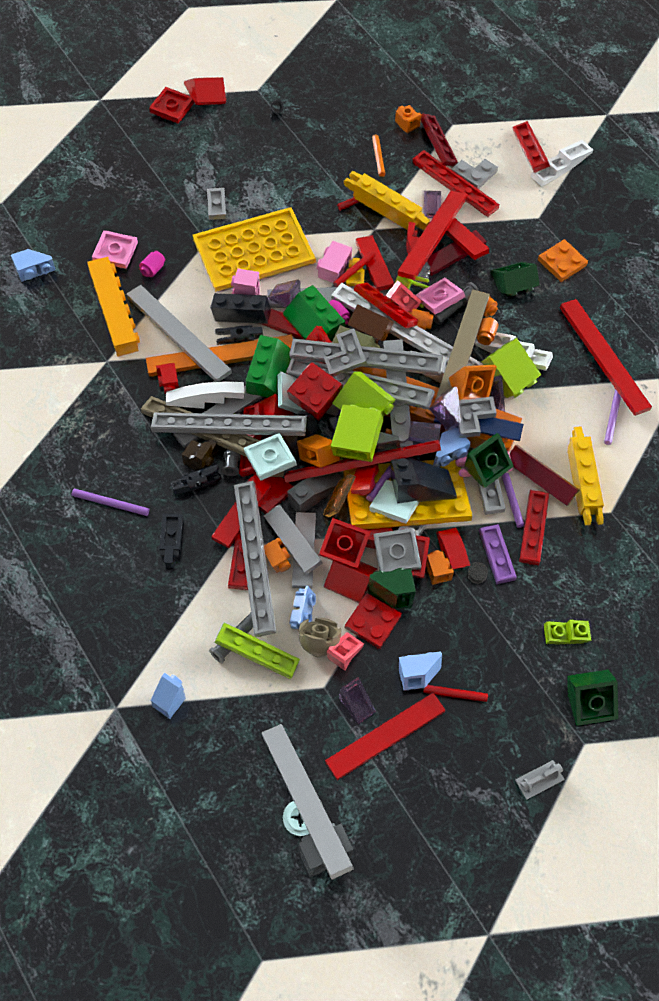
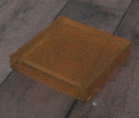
M348 474L339 480L323 515L330 518L340 512L356 476Z

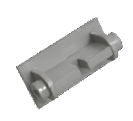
M552 760L515 779L527 800L565 779L561 774L563 772L559 763L555 764Z

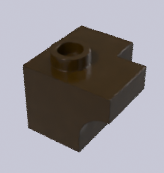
M212 439L204 443L192 440L182 454L184 465L194 470L212 465L218 453L217 442Z

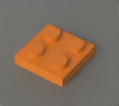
M565 239L538 256V261L560 282L569 278L588 264V261Z

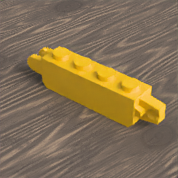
M352 171L349 175L350 179L346 178L343 184L353 191V196L356 200L408 230L409 222L416 223L415 227L425 230L430 223V219L421 212L422 207L367 174L360 175Z
M582 426L574 427L572 437L569 439L567 453L573 485L580 489L576 494L578 513L583 515L585 525H591V515L595 514L597 524L602 525L604 521L602 511L604 502L591 436L584 437Z

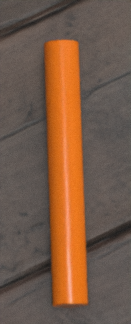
M373 135L372 139L378 174L380 177L385 176L379 136Z

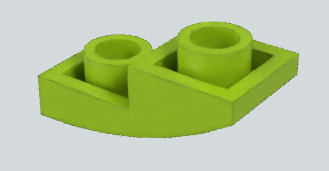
M569 620L566 623L547 621L544 624L546 644H578L591 641L589 621Z

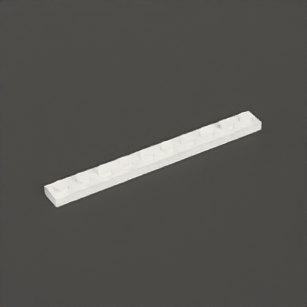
M343 283L331 295L332 300L340 301L344 307L353 312L358 304L392 320L394 323L389 333L424 353L443 355V358L447 359L446 365L448 364L453 346L418 326L404 328L356 293L354 289ZM470 357L467 366L483 365L481 362Z

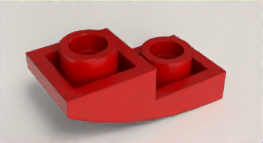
M409 222L406 239L408 255L419 239L417 237L418 231L415 230L416 223Z
M378 464L356 469L352 480L351 494L364 496L371 493L376 485L374 477L379 471Z
M452 528L436 532L441 552H445V556L450 562V569L470 566L467 552L458 530Z

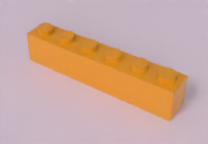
M108 257L87 262L117 357L139 351L137 345L140 343L139 335L133 331V329H136L133 318L129 319L128 315H131L128 304L124 305L123 301H126L124 291L119 290L121 283L119 277L114 275L117 273L114 263H110Z

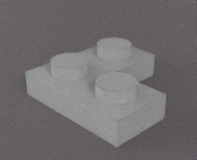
M484 159L474 168L461 160L451 170L480 189L498 171V166Z
M354 328L337 334L336 336L342 351L324 358L329 374L332 377L367 364Z
M493 397L454 401L460 438L480 436L481 431L478 419L496 417Z

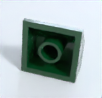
M519 262L490 270L500 293L507 294V296L517 295V292L522 290L523 292H529L534 290V287L540 286L537 264Z
M608 669L567 676L568 697L577 726L618 719V685L616 678Z

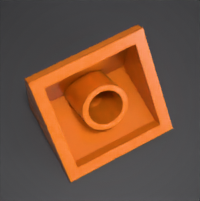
M464 366L451 375L449 380L455 400L489 397L497 366Z

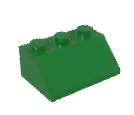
M314 285L299 292L283 312L284 317L304 340L316 326H322L332 342L339 327H345V320Z
M260 335L246 378V393L267 398L274 394L278 395L277 375L280 372H287L291 361L289 357L291 348L278 338Z

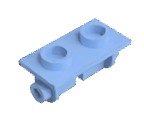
M306 586L305 589L299 588L295 594L293 606L299 608V610H292L289 621L292 629H299L300 624L304 620L309 619V622H312V610L316 604V594L309 586Z

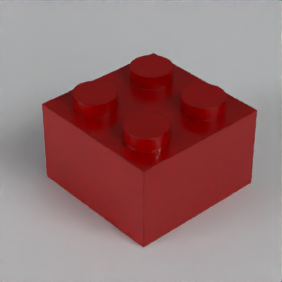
M311 362L287 390L288 398L306 412L313 414L314 418L319 421L332 406L333 401L342 390V384Z

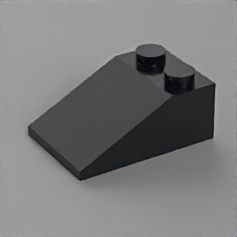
M412 458L391 460L390 479L393 484L397 504L412 501L426 502L457 499L449 470Z

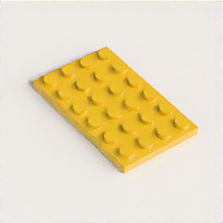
M291 207L193 234V241L215 292L233 287L231 286V280L233 275L236 276L237 269L259 272V279L316 263L312 249Z
M427 460L422 462L433 465L434 460ZM456 460L451 461L444 467L440 466V468L449 470L457 499L419 502L406 524L385 517V515L377 512H370L369 506L372 502L366 499L367 495L351 494L352 480L357 468L343 471L351 525L362 529L472 521V512L464 479L459 475L461 467L456 465ZM391 463L378 464L379 471L374 477L375 484Z

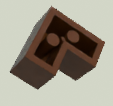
M357 304L348 325L352 329L354 328L355 331L372 336L376 343H378L379 340L382 342L386 340L394 322Z

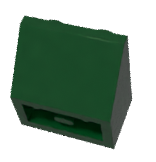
M397 568L389 572L376 571L370 574L368 594L395 610L412 608L416 590L411 569Z

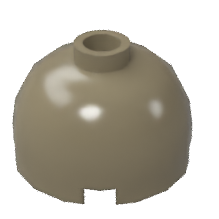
M315 618L313 622H309V619L300 624L299 641L306 652L315 657H322L327 655L329 647L336 646L339 643L342 629L341 627L337 628V623L329 619Z

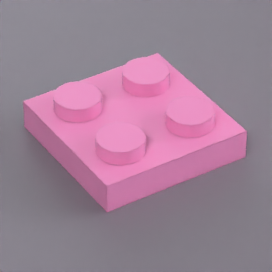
M104 230L92 255V260L108 257L110 263H114L115 267L127 269L138 243L137 237Z
M443 278L417 293L416 296L422 301L421 304L436 315L463 299L465 294L455 284Z

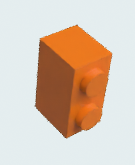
M315 434L297 441L300 460L321 468L340 460V457L333 456L331 449L332 440Z

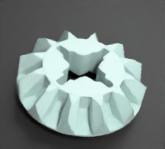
M294 801L287 805L283 813L284 826L291 834L299 837L308 835L309 832L304 822L302 827H299L298 820L294 819L299 816V811Z

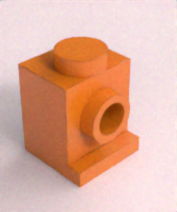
M410 105L406 107L400 106L397 109L395 122L406 133L420 127L421 114L417 113Z
M280 537L264 545L265 554L276 573L284 572L291 567L288 558L291 556Z
M437 550L428 554L426 568L432 585L451 581L454 571L453 568L450 569V562L448 558L444 557L443 551Z

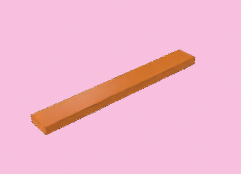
M292 334L273 337L278 338L291 348ZM258 340L210 347L209 349L225 364L248 361L253 359ZM185 352L146 358L149 377L157 375L156 365L175 363L176 372L200 368Z

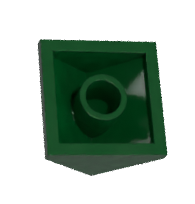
M496 433L467 454L464 469L483 488L489 486L514 467L500 434Z

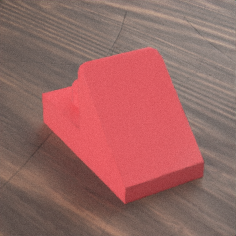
M396 281L386 295L407 312L417 309L422 302L399 281Z
M347 632L340 638L336 646L328 648V659L343 670H346L351 659L362 649L364 643Z

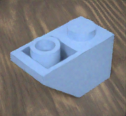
M30 249L11 255L21 282L55 270L52 257Z
M455 427L441 434V451L436 452L434 466L444 467L451 461L464 458L468 454L471 443L467 437L460 438L459 428Z
M441 652L399 657V673L403 690L425 688L441 669Z
M164 673L151 698L152 706L169 719L186 699L182 681L175 675L169 676Z

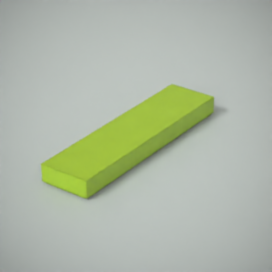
M225 622L214 642L288 679L293 677L300 661L299 658Z

